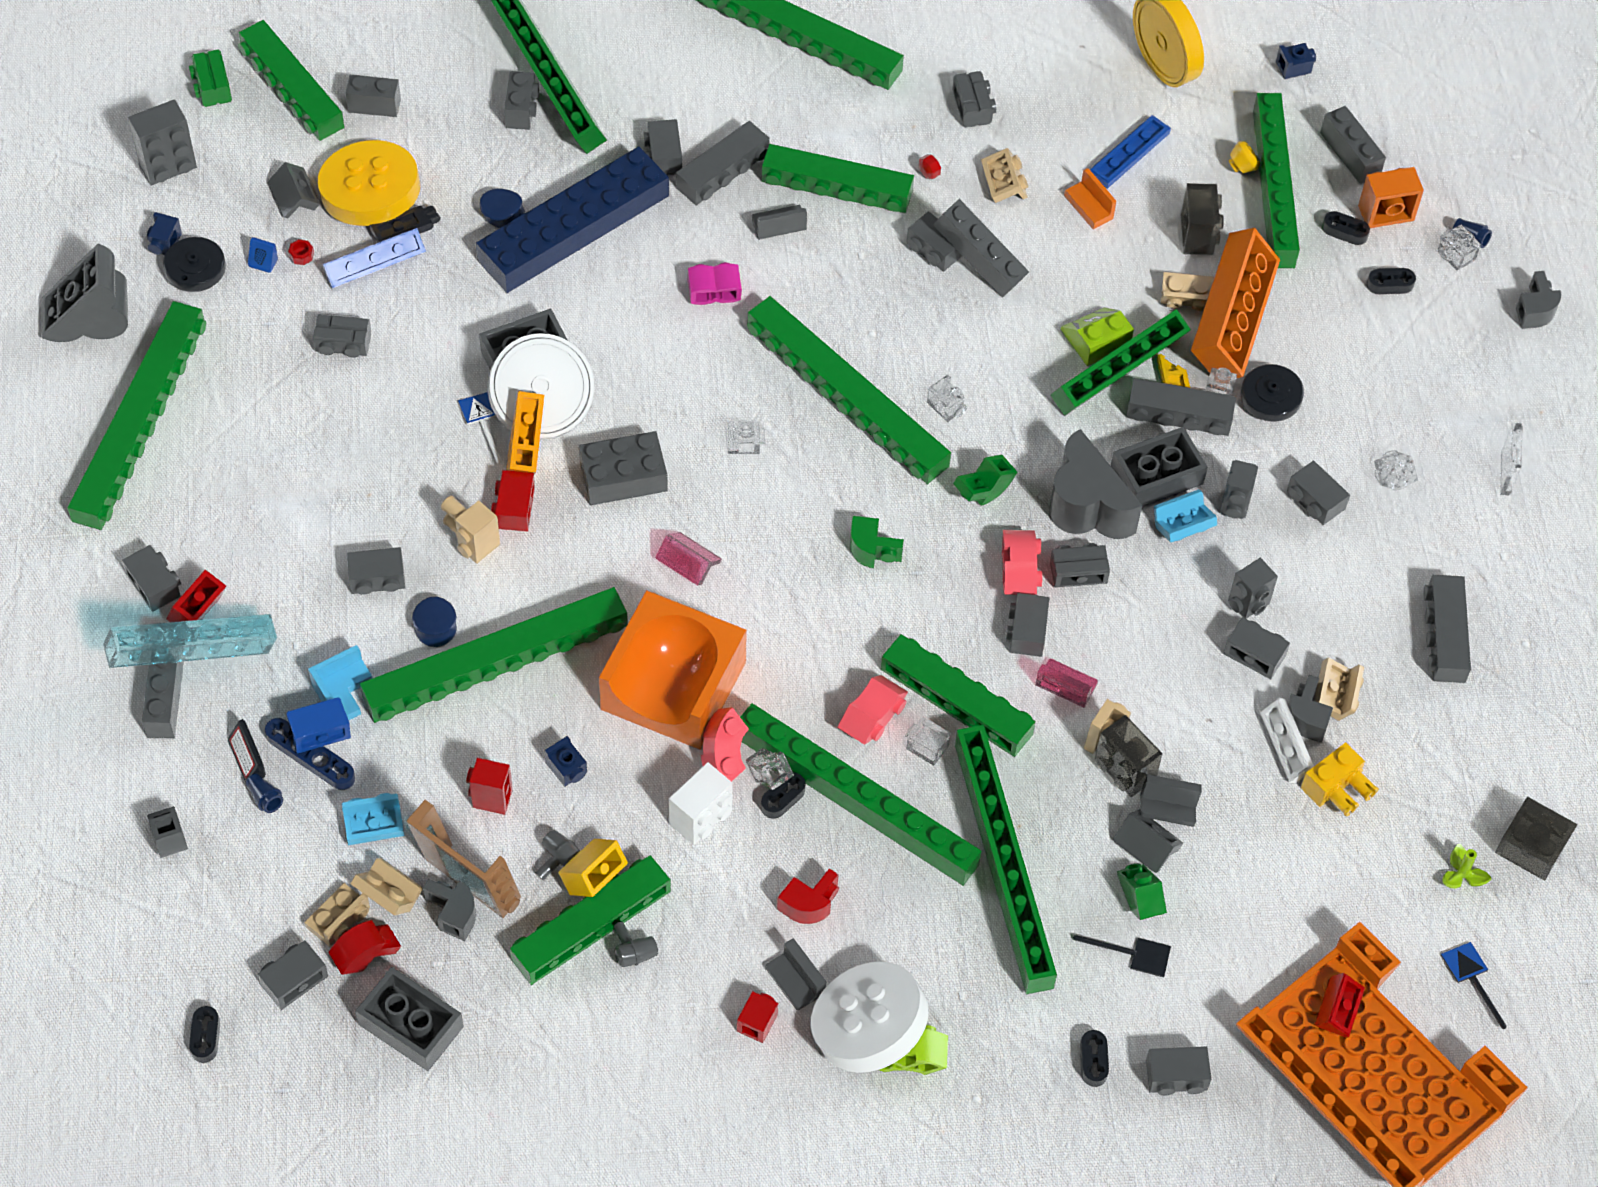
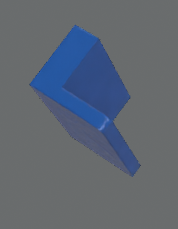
M339 697L286 713L293 733V742L297 754L351 738L350 723Z

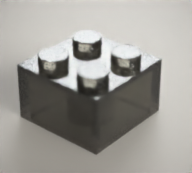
M1187 183L1180 214L1183 254L1213 255L1215 245L1220 244L1219 229H1223L1224 216L1219 214V209L1222 208V194H1218L1217 184Z
M1124 715L1100 733L1095 761L1103 772H1107L1114 779L1118 789L1123 792L1125 791L1132 798L1142 790L1147 774L1157 776L1163 753Z
M1527 796L1502 837L1495 853L1546 881L1578 824Z

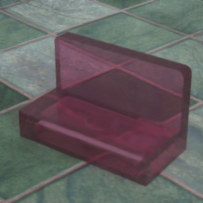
M681 532L666 535L655 557L697 586L703 584L711 566L720 564L722 558Z
M1049 659L1046 665L1042 664L1038 670L1035 686L1085 708L1098 684V680L1054 659Z

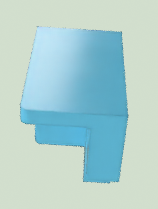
M355 645L308 669L311 685L320 700L323 702L339 697L348 720L361 715V710L351 692L361 688L360 683L372 679L371 673L362 660L361 651L358 645Z

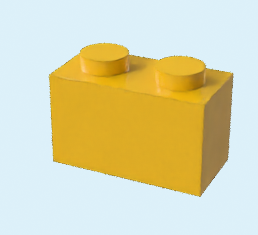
M594 838L558 873L569 895L593 897L628 862L617 840Z

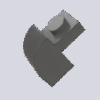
M1535 271L1529 285L1531 293H1522L1520 295L1516 312L1522 329L1547 325L1552 321L1561 300V290L1552 291L1551 281L1547 280L1545 271Z
M1308 675L1306 684L1300 683L1297 694L1290 695L1288 706L1300 735L1322 743L1333 707L1312 701L1319 678Z
M174 806L147 815L160 858L188 849Z
M428 879L423 887L425 900L443 908L437 918L439 930L465 941L476 921V908L472 891L461 881L457 883L453 890L449 884L443 881L435 882Z

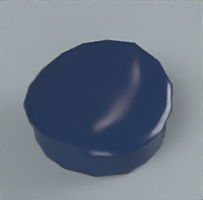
M495 188L488 190L480 198V210L484 214L486 221L497 228H501L525 214L522 198L514 191Z
M437 596L428 597L422 600L413 611L412 621L418 639L427 646L440 647L446 645L454 638L457 630L455 609L444 598Z

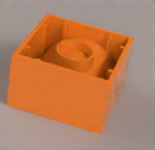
M646 590L599 676L601 710L701 750L704 743V738H702L703 732L709 719L718 709L723 708L746 664L747 630Z

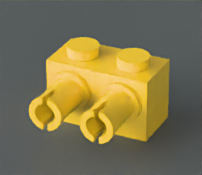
M1346 742L1307 771L1301 785V789L1319 807L1331 800L1346 817L1358 808L1359 803L1343 790L1345 787L1351 785L1365 801L1370 800V797H1374L1379 790L1362 773L1365 760Z

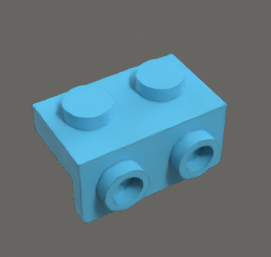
M1199 489L1154 506L1156 529L1170 543L1180 541L1185 537L1198 532H1204L1218 525L1217 516L1204 505L1203 492Z
M382 793L373 798H353L348 802L342 803L348 845L405 836L398 794Z

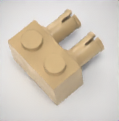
M449 496L443 501L441 509L447 513L443 519V524L456 533L458 540L457 548L461 555L467 559L471 558L478 564L500 545L497 516L479 500L468 509L459 503L454 496Z

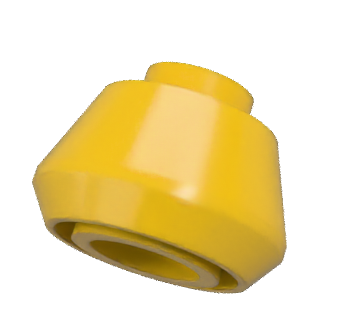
M1239 141L1230 153L1231 159L1228 160L1235 172L1241 171L1243 174L1258 170L1260 161L1246 141Z

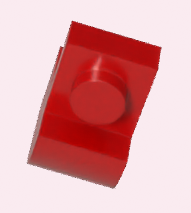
M829 868L813 889L796 877H793L777 897V910L793 921L802 924H813L824 920L829 916L831 901L839 891V874Z
M369 920L345 932L328 953L341 975L363 972L374 957L396 954L402 946L388 924L375 926L373 921Z

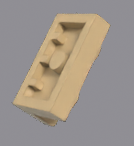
M1006 148L981 159L990 193L995 203L1018 193L1022 199L1028 198L1025 189L1029 186L1025 176L1020 173V169L1023 166L1018 155L1013 156L1011 151Z
M1164 272L1161 304H1167L1169 308L1192 306L1194 310L1204 311L1214 277Z
M1107 699L1091 722L1084 749L1094 754L1098 746L1102 748L1105 746L1110 736L1121 741L1125 735L1131 712L1122 704Z
M382 858L375 860L369 872L356 874L351 882L352 886L394 916L410 912L422 891V887Z
M343 883L304 922L305 927L331 948L356 921L360 922L366 917L370 908L368 896L364 893L359 895Z

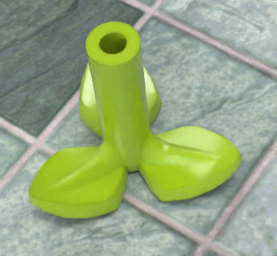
M1457 844L1451 852L1450 864L1458 871H1447L1443 875L1442 881L1445 886L1455 889L1461 887L1463 878L1466 879L1470 886H1482L1491 881V876L1479 868L1471 869L1477 857L1476 851L1473 849L1466 851L1461 844Z

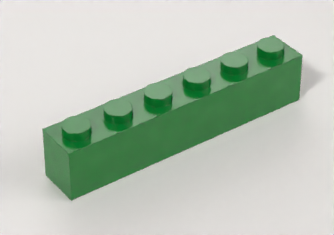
M264 19L238 32L240 38L238 47L243 56H248L255 70L263 73L267 84L277 90L278 96L283 103L287 102L293 115L303 121L309 134H314L321 141L345 128L342 111Z
M769 144L762 165V182L792 188L797 191L811 192L820 196L838 198L843 201H852L871 207L888 209L893 212L906 213L913 192L914 175L774 144Z
M1176 309L1063 384L1050 396L1064 416H1066L1182 338L1191 329Z
M900 634L883 654L881 660V670L967 727L984 725L988 740L1014 758L1033 736L1036 721L1027 712L1019 711L1010 705L1004 697L996 696L988 691L985 685L968 678L961 669L948 665L936 653L928 652L916 640L908 639Z
M651 855L645 859L636 860L627 871L621 875L616 874L593 897L584 896L583 900L576 905L565 907L559 916L552 921L541 923L536 931L529 936L517 939L510 948L511 961L529 984L533 985L612 932L615 924L627 922L670 893L671 879Z

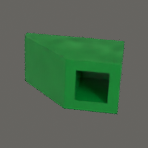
M1130 864L1125 869L1117 871V876L1130 910L1139 920L1167 913L1162 881L1144 864Z

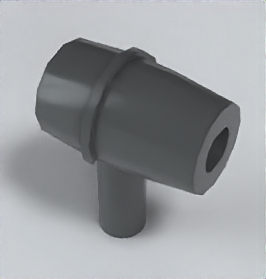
M550 831L543 838L542 845L551 857L535 873L544 880L559 864L565 866L580 850L573 841L558 831Z
M618 922L614 925V930L622 943L615 947V958L621 967L637 966L639 963L658 956V947L653 936L632 939L624 922Z

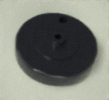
M188 237L174 243L167 250L163 259V268L167 280L174 287L182 291L199 292L213 287L221 280L225 273L226 262L221 247L214 241L204 237Z
M1265 364L1252 369L1245 376L1241 387V400L1246 410L1256 418L1264 421L1277 422L1292 417L1300 409L1304 396V387L1298 375L1289 368L1277 364Z

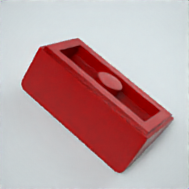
M1345 973L1332 976L1329 980L1315 1025L1326 1031L1348 1038L1365 987Z

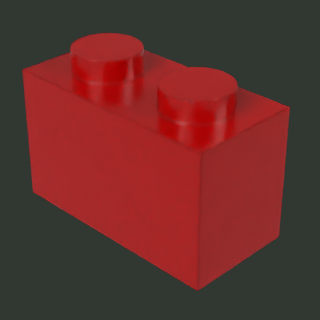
M502 470L501 480H496L495 496H498L497 502L492 503L491 511L498 518L499 529L528 532L535 492L534 473Z
M205 569L172 606L166 620L174 626H182L183 633L188 636L218 602L227 586Z
M477 758L475 766L469 768L466 783L470 784L468 796L472 798L473 808L505 815L513 792L510 765Z

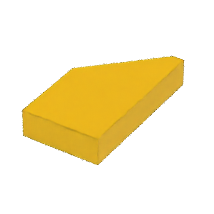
M1158 354L1157 364L1161 383L1190 388L1187 370L1179 365L1175 366L1166 360L1164 355Z

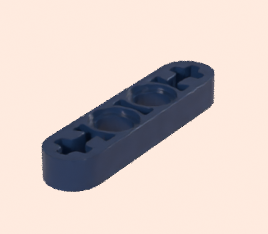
M274 718L267 722L265 734L271 745L338 790H346L353 786L355 782L354 769L344 759L324 746L297 754L296 751L292 750L294 742L289 722L282 718ZM283 729L284 736L279 733L274 735L273 730L279 731ZM318 756L328 758L327 764L321 767L314 765L313 761ZM336 772L342 775L347 772V778L341 777L338 780Z

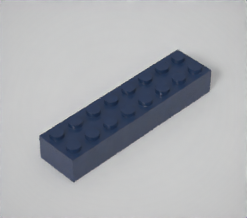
M638 146L477 241V260L502 289L509 293L669 197V177Z

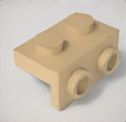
M1329 657L1323 660L1314 701L1333 707L1331 717L1338 721L1354 714L1359 706L1358 696L1364 681L1362 677L1364 667L1358 664L1349 669Z

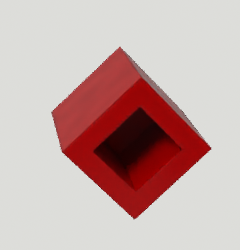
M752 991L737 1019V1032L763 1043L778 1016L779 1003L768 994H758Z

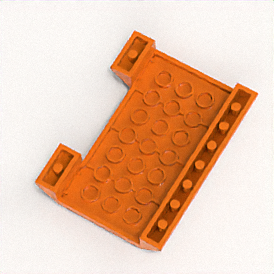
M1358 922L1339 938L1335 949L1262 1009L1256 1006L1239 1020L1236 1026L1392 1187H1422L1496 1123L1528 1087L1486 1046L1482 1047L1468 1059L1461 1071H1459L1378 990L1400 965L1401 961L1361 922ZM1341 973L1347 974L1365 987L1348 1038L1326 1031L1315 1025L1329 980L1332 976Z

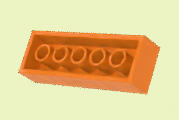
M1255 227L1229 233L1191 348L1193 354L1217 382L1244 376L1280 262L1279 257Z

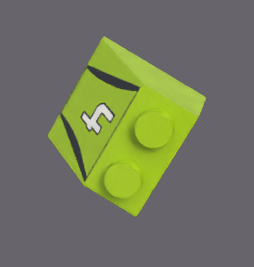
M1105 307L1063 325L1060 329L1086 366L1098 362L1131 340L1134 328L1120 310Z

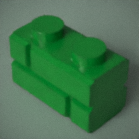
M218 49L208 51L206 54L204 52L193 54V65H189L192 80L197 79L198 82L193 84L196 99L201 98L205 107L213 106L217 103L231 102L232 96L221 51Z

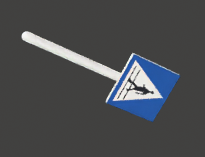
M488 392L458 400L467 425L476 422L481 423L496 462L500 464L502 460L485 421L486 419L497 417L491 407Z

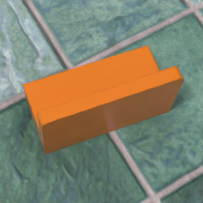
M1089 168L1084 169L1081 182L1066 189L1064 196L1091 228L1095 229L1114 218L1116 199Z

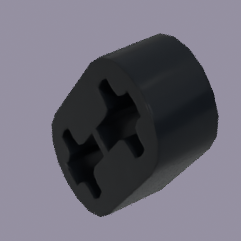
M1331 211L1324 217L1322 228L1327 235L1354 245H1362L1368 240L1370 227L1365 221L1337 211Z
M1408 268L1374 269L1368 276L1367 288L1374 294L1409 293L1414 288L1416 275Z
M788 773L764 793L761 799V811L764 816L771 819L779 818L804 796L806 783L802 775ZM788 784L792 786L798 784V790L792 788L788 791ZM779 799L778 808L775 806L768 807L769 801L775 803Z
M210 1006L198 1008L192 1016L189 1049L194 1060L200 1063L210 1062L215 1058L218 1051L220 1018L216 1009ZM205 1016H210L212 1021L208 1022L207 1030H204L201 1021L205 1019ZM206 1039L208 1048L205 1049V1053H200L198 1048L202 1047V1041Z
M1089 1030L1084 1033L1080 1043L1082 1079L1087 1085L1092 1087L1103 1085L1109 1074L1108 1043L1106 1036L1098 1030ZM1092 1039L1098 1045L1096 1054H1092V1047L1088 1045ZM1093 1062H1097V1070L1100 1072L1099 1077H1094L1093 1073L1090 1072Z

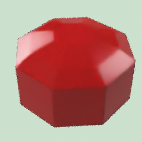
M926 154L919 159L918 167L925 178L934 179L941 174V166L933 155Z
M298 239L290 244L288 250L289 258L294 264L305 265L313 260L314 248L309 241Z

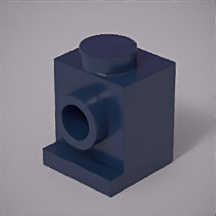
M1306 43L1289 47L1279 46L1276 63L1284 79L1312 73L1313 65L1316 62V53L1313 48L1308 49Z
M155 212L153 215L155 223L149 227L147 232L148 250L157 255H165L167 250L179 241L182 235L179 218Z
M568 736L544 750L547 766L564 787L570 783L579 782L588 772L586 760L573 746Z

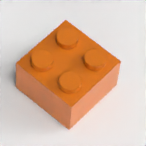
M1415 167L1374 172L1366 176L1358 207L1363 220L1370 228L1415 221L1424 192Z

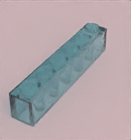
M271 614L111 627L103 646L109 668L269 654L277 639Z

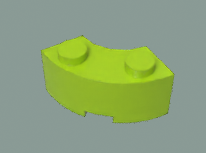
M926 1025L919 1041L904 1057L885 1068L879 1069V1071L905 1070L927 1075L946 1069L948 1035L936 1031L934 1026Z

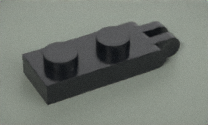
M417 206L387 222L371 224L370 230L378 243L414 228L418 229L419 234L429 231L434 227L433 224L440 221L441 217L436 213L437 211L434 206L426 208Z

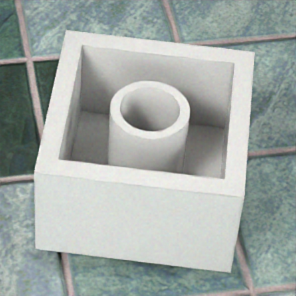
M707 762L669 798V824L693 845L700 839L704 840L710 835L713 826L718 821L726 820L733 810V783Z

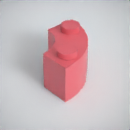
M1003 530L1002 588L1004 594L1017 595V593L1037 595V587H1042V571H1037V554H1041V538H1036L1035 530Z
M882 675L872 677L860 696L849 704L837 728L864 745L871 740L877 741L882 736L885 726L894 714L899 715L904 709L907 702L904 698L908 691Z
M733 707L718 709L709 719L702 736L704 743L703 755H701L702 766L709 762L731 782L746 769L741 759L740 746L743 736L749 729Z

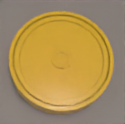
M1136 0L1133 7L1134 32L1141 53L1150 68L1163 83L1171 87H1179L1197 79L1204 67L1203 44L1197 25L1183 1Z
M368 140L347 145L333 153L324 162L319 171L318 188L323 206L332 217L350 225L370 226L371 224L392 220L409 210L418 198L420 178L416 161L405 148L388 141Z

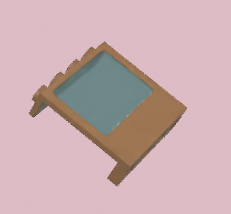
M425 799L406 822L426 861L455 883L461 881L466 884L476 899L501 918H504L507 913L514 912L520 903L521 895L505 859L499 856L485 873L451 848L453 846L434 805Z

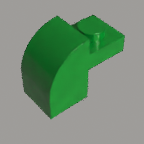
M1000 454L985 457L975 473L957 476L953 484L968 502L977 501L982 506L999 497L1008 488L1018 472Z
M852 517L850 550L856 561L863 566L873 569L875 560H882L887 563L902 562L904 539L878 537L879 518Z

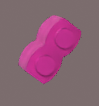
M727 262L716 266L698 264L688 268L687 280L691 304L706 305L714 302L731 303L741 300L742 287L739 266L737 264Z

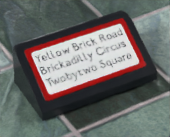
M241 719L229 735V745L245 782L253 774H259L264 778L266 772L246 721Z

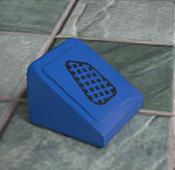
M252 237L249 247L248 266L271 273L278 261L275 243Z

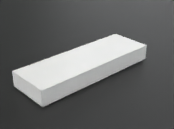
M1278 698L1260 713L1289 783H1297L1314 766L1286 699Z

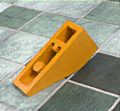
M518 391L506 470L536 473L545 395Z

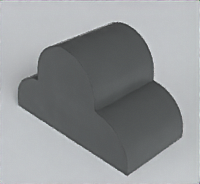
M99 243L42 297L43 339L53 342H70L83 335L93 339H111L123 334L128 327L127 279L121 272L115 270V256L113 252Z
M1081 429L1074 432L1066 442L1062 467L1057 471L1054 478L1049 507L1051 520L1059 529L1071 534H1083L1093 529L1112 539H1124L1136 534L1142 504Z

